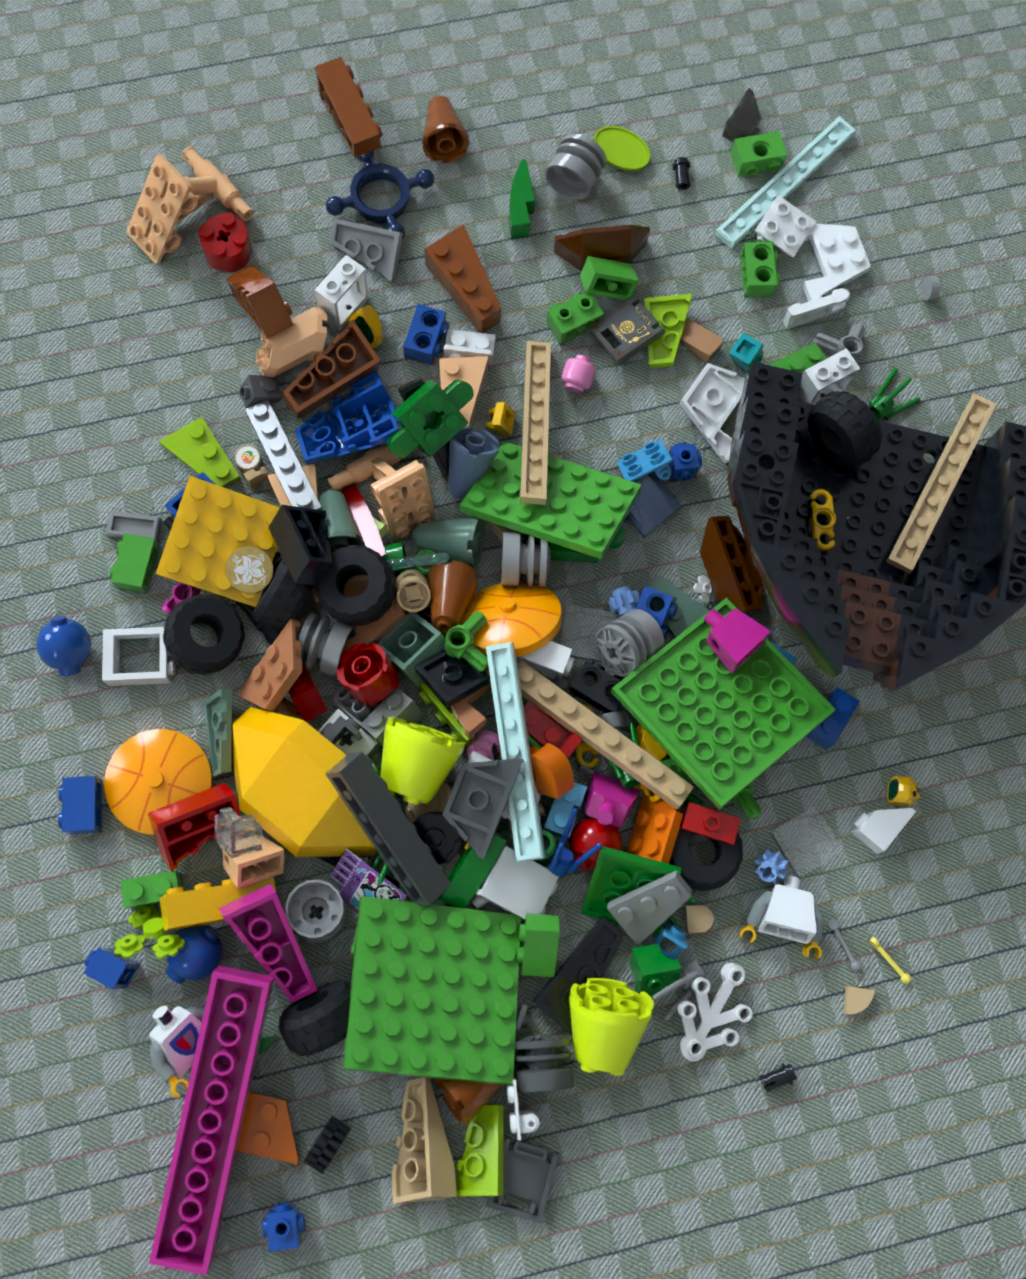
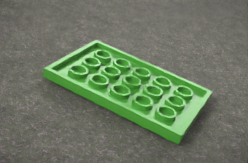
M503 441L497 456L485 475L474 483L461 502L460 512L602 559L638 498L642 484L548 455L546 505L520 503L522 446Z

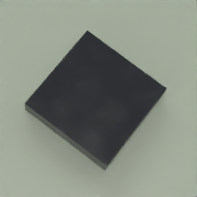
M458 642L455 646H461V644ZM445 650L416 666V674L446 708L490 683V676L485 671L479 672L464 658L459 660L458 658L451 657Z

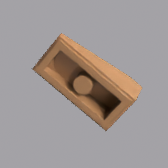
M687 318L680 343L707 364L722 348L724 340Z

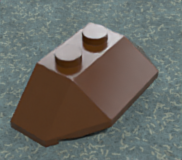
M621 225L581 229L569 232L564 236L557 235L554 241V253L579 271H582L588 256L630 264L647 244L650 227Z
M729 516L710 517L707 521L700 554L716 599L723 601L727 598L743 613L763 609L764 586L752 564L744 536L732 524V519Z

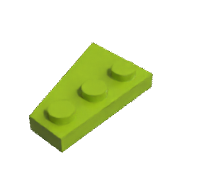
M692 294L644 298L646 309L659 322V326L665 329L664 335L648 346L649 368L674 366L692 301Z
M202 417L158 441L162 447L169 450L182 463L188 465L198 475L204 472L218 486L227 488L241 480L236 469Z
M422 682L419 685L421 692L418 693L421 700L426 706L430 704L437 711L434 713V716L442 726L447 724L452 730L450 735L457 738L456 742H465V748L467 749L470 742L475 739V734L470 738L466 737L462 725L453 715V710L450 712L428 686Z
M484 1105L468 1125L464 1139L466 1142L462 1160L459 1159L456 1168L458 1171L456 1178L457 1197L503 1196L504 1105Z

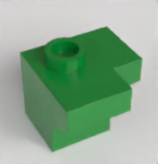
M659 944L632 948L630 967L634 976L635 992L640 994V992L645 991L650 996H653L664 989L665 986H669L679 980L682 969L679 960L670 959L663 955Z

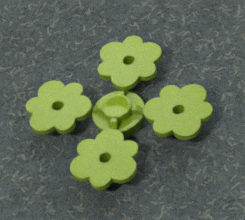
M145 906L138 908L135 914L128 918L129 924L133 925L135 929L143 926V935L135 936L130 934L117 940L114 944L116 948L114 954L116 956L122 955V958L129 959L135 953L141 952L144 949L145 938H158L157 944L153 945L152 950L158 959H163L168 955L175 956L178 950L185 946V941L178 934L164 935L167 931L164 932L162 918H159L160 913L157 911L156 906Z

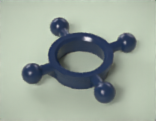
M374 151L357 157L359 161L364 162L365 167L357 172L351 182V196L342 199L338 196L328 198L325 204L327 212L330 215L338 216L342 214L344 208H355L365 219L374 223H387V230L403 233V239L405 229L396 222V219L404 212L409 200L410 190L413 187L419 186L427 189L433 185V173L428 169H421L415 177L407 179L394 166L382 163L374 164ZM379 179L391 181L399 187L401 197L391 208L385 210L369 208L360 199V192L367 183Z

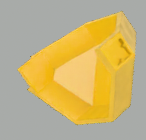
M250 707L232 723L231 750L239 809L295 857H342L346 849L356 856L375 855L377 849L325 775L346 754L301 719Z

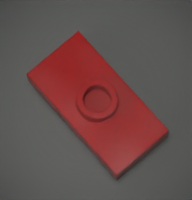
M689 802L681 829L734 845L741 818Z

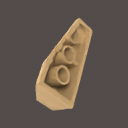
M421 1077L406 1081L401 1112L404 1126L402 1136L397 1137L396 1146L400 1147L398 1163H393L392 1168L393 1204L436 1201L457 1197L455 1165L430 1078Z

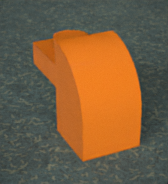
M550 743L541 749L529 746L538 793L559 799L575 786L570 762L560 749Z

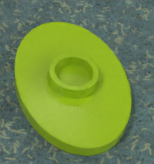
M605 126L595 133L594 141L604 150L607 157L606 162L611 166L625 171H639L649 164L651 156L649 147L634 132L623 127Z

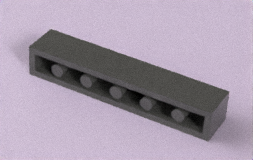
M363 752L347 754L325 775L411 901L418 905H431L451 884L445 876V870L437 864L431 855V849L427 844L423 843L417 834L415 825L407 819L402 811L401 804L393 798L387 789V783L379 777L373 768L371 759Z

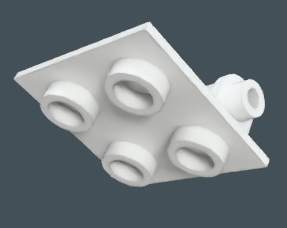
M777 195L755 229V232L758 233L756 241L773 242V245L794 258L816 221Z
M513 1077V1084L507 1085L508 1101L514 1105V1112L509 1113L511 1133H516L518 1140H521V1133L535 1132L539 1128L540 1122L532 1110L519 1111L516 1079Z

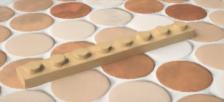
M527 341L520 483V503L546 505L551 358V343Z
M975 393L972 394L886 561L887 563L909 574L913 571L997 405L996 403Z
M521 660L517 664L523 697L569 731L577 734L584 742L676 810L682 805L694 786Z

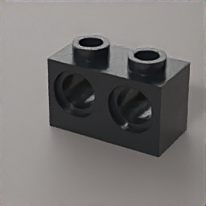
M586 660L571 684L570 691L573 695L603 713L616 712L621 702L618 699L608 698L605 690L613 688L624 678L618 675L612 676L605 672V668L595 661L590 663ZM586 675L593 676L596 679V684L593 686L586 685L583 677Z

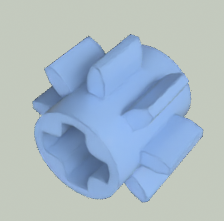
M624 586L612 591L613 597L609 598L610 601L608 603L611 612L618 611L619 616L636 608L640 596L638 590L631 592L630 586Z
M767 849L763 855L759 854L754 861L758 864L754 872L758 873L763 882H773L776 884L780 878L784 879L788 873L787 869H785L788 860L784 859L780 851L771 852Z

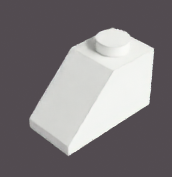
M913 808L875 810L868 814L864 812L854 823L857 827L852 834L876 854L885 852L916 811Z

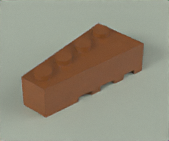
M342 57L315 66L319 96L322 101L325 100L329 114H333L335 124L338 129H341L343 138L353 156L356 158L381 148L380 137H383L382 130L378 122L374 123L372 120L373 113L368 103L364 104L362 100L363 93L361 87L353 82L354 76L351 67L345 65Z
M464 224L424 249L425 264L479 333H484L500 323L501 306Z
M251 265L226 278L237 302L267 339L293 326L290 318L293 312L286 300L283 301L275 282Z
M354 320L332 340V343L283 392V400L297 420L349 388L355 381L379 369L381 360Z

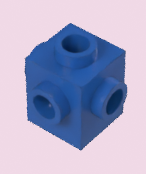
M681 442L670 448L669 455L673 462L669 463L672 471L671 481L695 478L699 468L702 466V456L700 452H697L696 445Z
M291 1202L275 1204L274 1209L267 1213V1218H264L262 1222L263 1236L268 1237L269 1251L293 1249L300 1246L301 1233L305 1232L304 1214H299V1206L291 1207ZM281 1223L286 1224L287 1228L282 1227Z

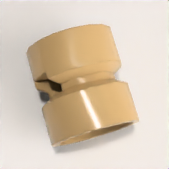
M406 570L396 579L397 601L404 610L418 612L429 604L431 599L430 588L426 577L420 571Z

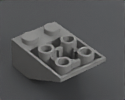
M343 685L329 697V700L345 715L352 718L366 733L374 738L382 749L388 717H397L407 720L406 723L417 724L424 716L415 702L398 688L373 706H366L356 701Z

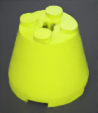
M390 716L384 731L380 777L387 783V789L391 795H395V793L404 795V801L419 805V802L428 804L462 755L466 743L462 741L456 742V737L428 726L411 722L409 724L406 723L407 720Z
M587 978V984L578 985L574 983L572 985L569 1004L574 1056L581 1063L580 1068L588 1073L596 1071L609 1072L615 1076L624 1075L625 1069L629 1066L652 1017L654 1001L645 991L639 994L627 988L628 983L607 978Z

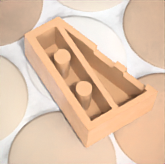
M488 356L440 358V387L442 390L457 379L469 383L473 388L474 396L472 400L459 410L469 422L466 426L471 427L484 379L488 371Z

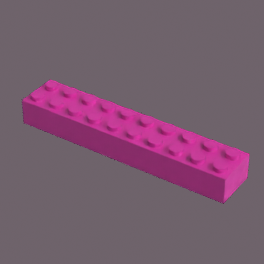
M218 966L212 973L149 1264L207 1275L213 1263L275 977L224 966Z

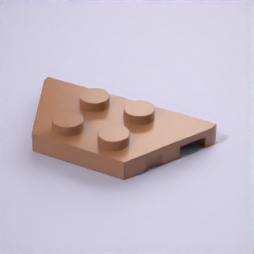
M292 618L288 621L237 693L239 697L270 711L276 709L302 673V660L300 658L301 642L296 640V630L301 628L300 621Z

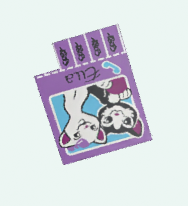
M346 849L330 875L343 885L339 890L343 902L357 913L359 912L361 896L404 901L407 896L385 878L382 884H378L377 881L380 874L348 849Z

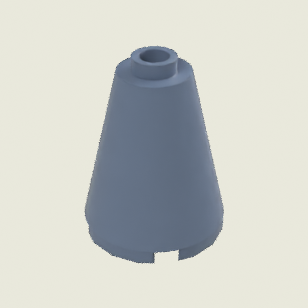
M465 426L449 440L448 489L458 499L466 497L474 483L485 475L499 452V441L485 430L481 429L480 433L472 431L473 427Z

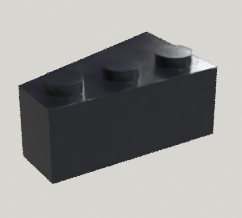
M281 505L268 528L294 582L318 586L332 564L330 541L326 539L328 526L324 522L327 516L326 511Z

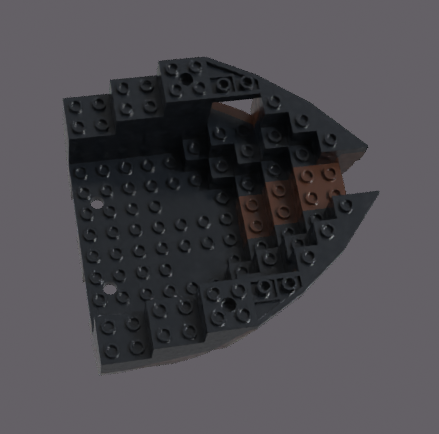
M752 361L746 373L730 448L729 472L727 476L732 506L736 508L752 564L775 607L825 674L832 678L836 677L842 672L843 665L872 672L874 674L873 680L880 682L882 688H887L890 692L895 691L968 652L1026 604V426L1005 422L984 445L976 444L913 571L909 574L886 561L950 437L879 421L882 432L879 451L868 461L856 468L839 466L835 462L830 461L818 449V446L811 438L807 420L809 412L814 405L797 401L803 373ZM923 454H931L934 458V463L926 462ZM817 489H823L830 493L833 498L834 513L836 515V521L833 525L834 538L830 539L825 534L819 538L823 544H828L831 540L835 541V546L832 549L824 551L816 547L818 539L812 538L810 517L813 510L811 502L816 501L819 505L826 503L825 498L821 495L817 496L814 500L810 498L811 493ZM818 514L816 516V520L820 525L826 526L829 524V519L826 515Z

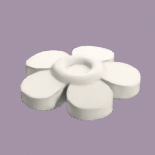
M705 575L699 576L698 583L694 585L695 593L700 594L699 600L703 604L715 601L716 596L710 580Z

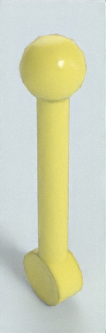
M872 937L869 940L870 944L880 952L900 975L901 982L909 984L911 976L904 973L881 947L879 941Z

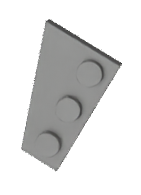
M333 218L329 243L360 260L372 270L385 276L388 280L395 282L403 233Z
M676 870L609 901L607 910L638 946L691 897L692 889Z

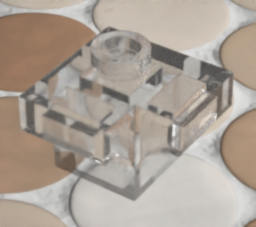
M231 807L220 809V814L215 815V840L218 842L219 847L224 849L231 858L262 850V826L251 814L238 816Z

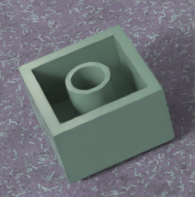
M409 612L377 644L385 651L397 670L418 687L423 681L416 674V666L444 651L445 637L416 612Z

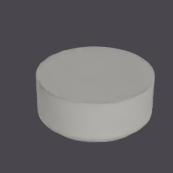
M926 276L921 285L923 300L934 301L938 298L941 288L938 277Z

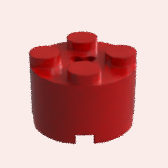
M225 212L222 215L208 219L200 226L199 241L206 261L213 269L226 270V272L232 273L241 270L248 264L252 245L247 228L240 219L232 213Z
M359 643L349 648L340 659L341 665L339 670L337 668V677L356 701L366 706L375 705L399 686L396 666L378 644L372 643L373 645Z

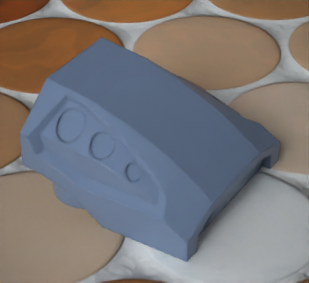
M654 471L634 481L642 484L641 492L626 517L644 538L672 513L682 507L678 499L666 488Z

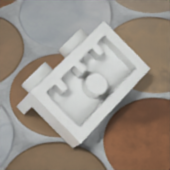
M447 329L444 358L488 356V365H492L496 335Z

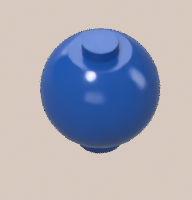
M57 616L51 618L50 623H47L40 630L37 636L36 648L39 657L47 666L58 669L60 676H71L81 672L80 664L86 661L91 651V638L86 628L79 622L67 619L66 616Z
M199 925L182 928L174 934H178L180 938L184 939L185 946L178 950L175 956L168 955L166 957L169 966L165 971L168 977L174 982L182 984L185 980L196 981L211 975L220 964L222 958V944L217 930L209 925Z

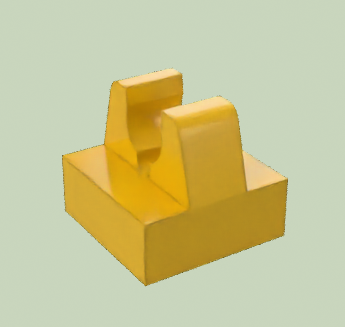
M497 402L495 408H491L488 411V414L493 417L492 422H486L485 425L490 430L499 432L503 436H512L516 412L505 402Z

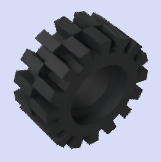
M332 1116L303 1162L323 1174L351 1128Z

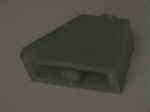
M748 88L726 122L722 136L732 142L738 138L759 135L761 132L759 125L762 117L752 89Z

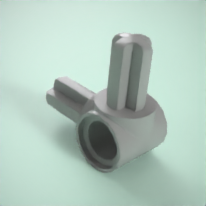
M861 322L858 324L854 323L849 334L842 337L840 341L823 333H818L814 343L818 347L834 353V355L847 348L856 361L863 348L861 340L866 328Z

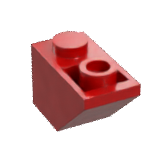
M303 664L302 673L291 686L288 693L301 718L307 722L328 710Z

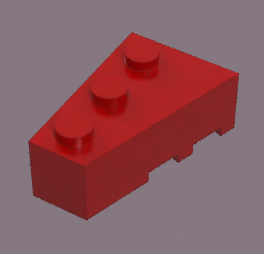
M223 783L149 812L148 816L162 860L172 872L179 867L177 865L188 855L197 853L199 847L211 837L213 839L239 820L241 813L235 793Z

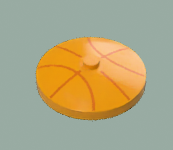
M520 581L518 586L501 585L499 583L476 593L459 625H463L475 611L482 612L487 618V622L473 636L475 640L473 646L487 656V646L513 642L516 657L535 652L548 644L560 630L563 618L560 601L550 589L538 587L537 583L528 586L527 581Z
M167 729L145 731L124 742L112 756L104 779L106 800L115 817L128 828L152 836L155 835L148 816L149 812L213 787L211 764L202 748L188 736Z

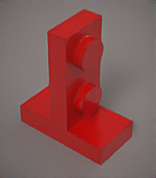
M529 700L524 704L527 733L543 747L548 743L556 746L568 758L583 739L575 733H569Z

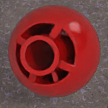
M593 817L579 822L573 828L569 838V850L573 853L574 861L578 860L598 843H601L602 846L621 851L622 838L618 831L620 827L610 824L603 825ZM600 849L582 863L579 868L585 871L587 869L593 871Z

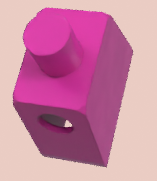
M713 608L703 619L713 628L707 637V644L731 673L737 670L766 642L771 632L738 609H733L726 617H723Z
M594 771L584 795L585 813L596 818L603 825L610 824L615 827H621L631 814L640 790L634 787L624 789L620 781Z

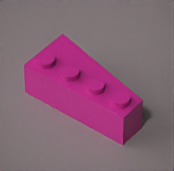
M271 884L219 908L222 917L269 975L275 977V983L291 1003L318 991L278 896Z

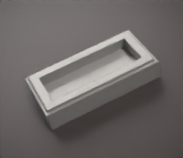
M110 511L105 535L108 538L123 539L124 533L153 538L158 543L162 519L158 516Z

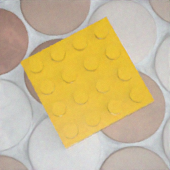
M189 476L156 575L255 608L260 600L263 589L254 593H245L237 590L227 578L226 564L234 551L246 546L257 547L263 550L273 561L277 545L268 527L280 507Z

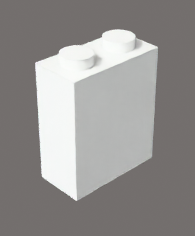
M504 845L490 872L475 894L525 921L526 913L544 915L546 910L545 904L549 896L555 893L559 876L552 874L549 869L532 860L517 862L515 850Z

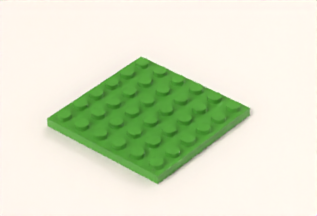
M727 598L714 607L723 617H726L733 609H737ZM706 613L612 688L611 693L720 810L831 716L836 709L768 639L737 670L731 673L707 644V637L713 628L703 620L708 614Z
M361 896L342 1070L512 1085L519 974L517 949L520 947L519 927L521 918L514 914L432 904L418 905L415 902Z

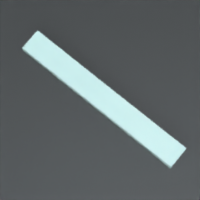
M839 116L716 230L715 235L733 249L759 225L777 195L786 200L855 135L856 130Z
M507 642L487 646L486 652L502 760L516 758L524 760L508 799L516 861L523 862L546 858L514 643Z

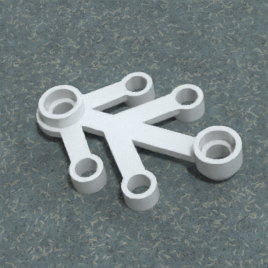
M730 962L722 967L721 978L724 982L711 1005H709L707 995L710 990V982L700 976L693 979L691 987L696 994L701 1023L696 1030L693 1020L697 1012L696 1006L687 1000L680 1002L678 1013L682 1017L685 1036L680 1042V1051L685 1059L693 1062L698 1061L704 1057L707 1049L723 1044L732 1047L738 1043L739 1035L731 1028L723 1029L720 1034L706 1036L713 1027L736 1020L748 1022L752 1018L751 1008L744 1004H738L734 1009L721 1012L734 987L742 984L745 979V971L740 965ZM738 971L737 978L733 980V973ZM703 981V988L698 990V984ZM689 1005V1013L684 1014V1008ZM745 1009V1015L740 1017L741 1010ZM732 1033V1039L727 1041V1035ZM697 1043V1049L692 1052V1046Z

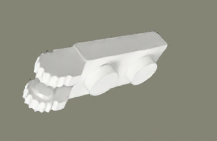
M840 288L839 290H833L831 295L825 297L818 296L803 304L796 303L788 308L783 323L786 328L790 329L837 313L845 308L850 294L846 288Z

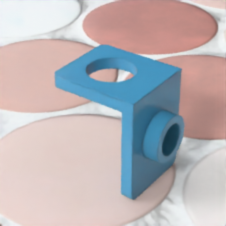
M665 923L653 944H659L661 952L667 958L676 959L682 948H688L689 936H687V933L682 928ZM664 938H668L676 943L677 946L674 951L666 952L661 948V941Z

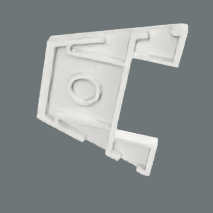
M815 223L804 240H810L824 276L804 281L802 287L808 302L818 296H827L835 288L842 284L846 285L865 274L871 267L857 229L854 226Z
M707 363L679 404L720 459L726 464L730 458L732 438L720 430V428L741 399L745 378L737 376L735 372Z

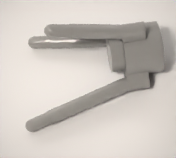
M692 962L689 965L683 963L679 980L653 995V999L658 1000L681 985L684 989L690 988L664 1016L665 1021L669 1020L678 1011L680 1002L688 1000L695 993L691 987L693 979L698 976L706 979L703 970L696 962ZM701 981V982L698 984V990L701 989L700 984H701L703 981Z

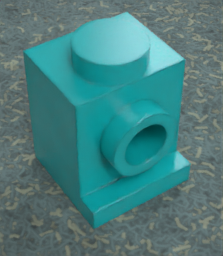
M742 333L729 354L734 364L748 371L752 361L758 363L762 361L764 353L762 348L764 345Z

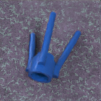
M576 808L572 810L559 845L548 863L550 872L559 877H564L568 871L575 873L582 863L602 848V844L598 843L576 861L573 859V853L564 848L578 812Z

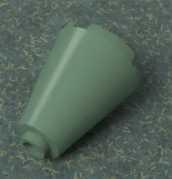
M334 489L325 491L319 497V503L327 515L324 522L328 526L326 539L330 541L331 554L340 548L351 545L364 547L362 535L344 494Z
M476 517L421 522L418 527L414 528L413 542H416L417 547L420 549L431 550L442 557L475 567V565L478 566L483 552L484 543H481V535H485L484 520Z

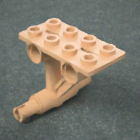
M192 146L183 150L184 154L181 157L194 169L195 178L182 176L162 154L156 155L126 231L131 239L155 264L161 262L165 253L173 252L181 244L182 239L174 230L176 224L215 196L226 208L233 209L243 222L250 220L253 216L252 214H254V210L242 200L241 192L230 182L228 176L221 173L210 160L203 159Z
M386 444L377 449H372L362 457L350 462L344 471L331 478H327V482L331 489L338 491L351 483L359 484L373 476L376 482L371 484L370 487L381 506V509L377 510L382 523L387 527L389 537L392 541H395L398 538L401 539L409 535L421 522L432 521L435 518L425 466L415 460L395 471L391 466L400 462L402 458L392 454Z

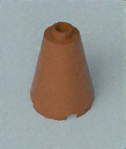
M436 96L428 103L422 140L425 155L435 162L436 159L443 160L444 163L457 161L467 152L466 148L470 142L469 136L450 100L445 96Z
M452 560L451 564H443L444 561L437 562L431 566L427 576L431 592L430 611L432 626L441 633H447L449 629L460 623L478 587L475 570L468 564Z
M434 1078L438 1090L444 1088L443 1093L445 1097H443L445 1104L459 1123L462 1121L463 1125L470 1122L503 1086V1084Z

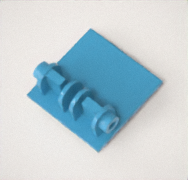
M660 439L647 443L644 448L634 453L624 455L621 460L617 461V464L624 479L632 482L655 471L659 479L667 480L672 474L669 463L673 462Z

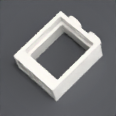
M347 255L315 289L318 308H323L327 313V321H322L338 332L349 322V318L369 299L366 269Z
M847 348L804 371L797 399L798 402L815 405L822 399L820 394L826 396L831 392L846 391L860 369Z
M164 627L103 629L102 681L108 686L172 683V675L176 673V665L168 656L163 643ZM160 638L159 672L119 673L120 639Z
M550 641L535 652L516 657L517 662L524 661L530 667L539 670L548 679L560 680L563 676L568 678L575 658L570 657L571 648Z

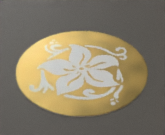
M246 546L237 549L230 555L226 564V575L231 585L237 590L245 593H254L264 589L270 583L273 576V564L270 557L263 550L257 547Z

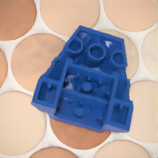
M377 370L350 385L349 387L352 392L342 400L338 396L331 401L334 406L326 413L318 411L295 430L304 461L307 465L344 456L351 452L384 446L387 444L388 439L401 428L391 415L396 406Z

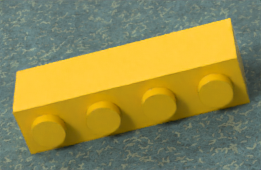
M274 877L241 888H237L231 879L221 881L222 885L211 887L209 882L194 885L195 890L184 891L183 887L166 890L167 894L159 898L164 932L226 921L222 917L219 910L220 907L271 884L276 892Z

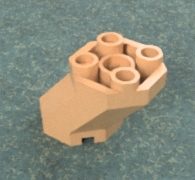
M313 307L291 319L293 326L268 339L261 332L263 344L262 349L257 351L256 364H260L259 371L262 372L263 376L274 378L306 360L314 361L317 355L323 352L327 335V327L322 326V320L327 321V313L323 308Z

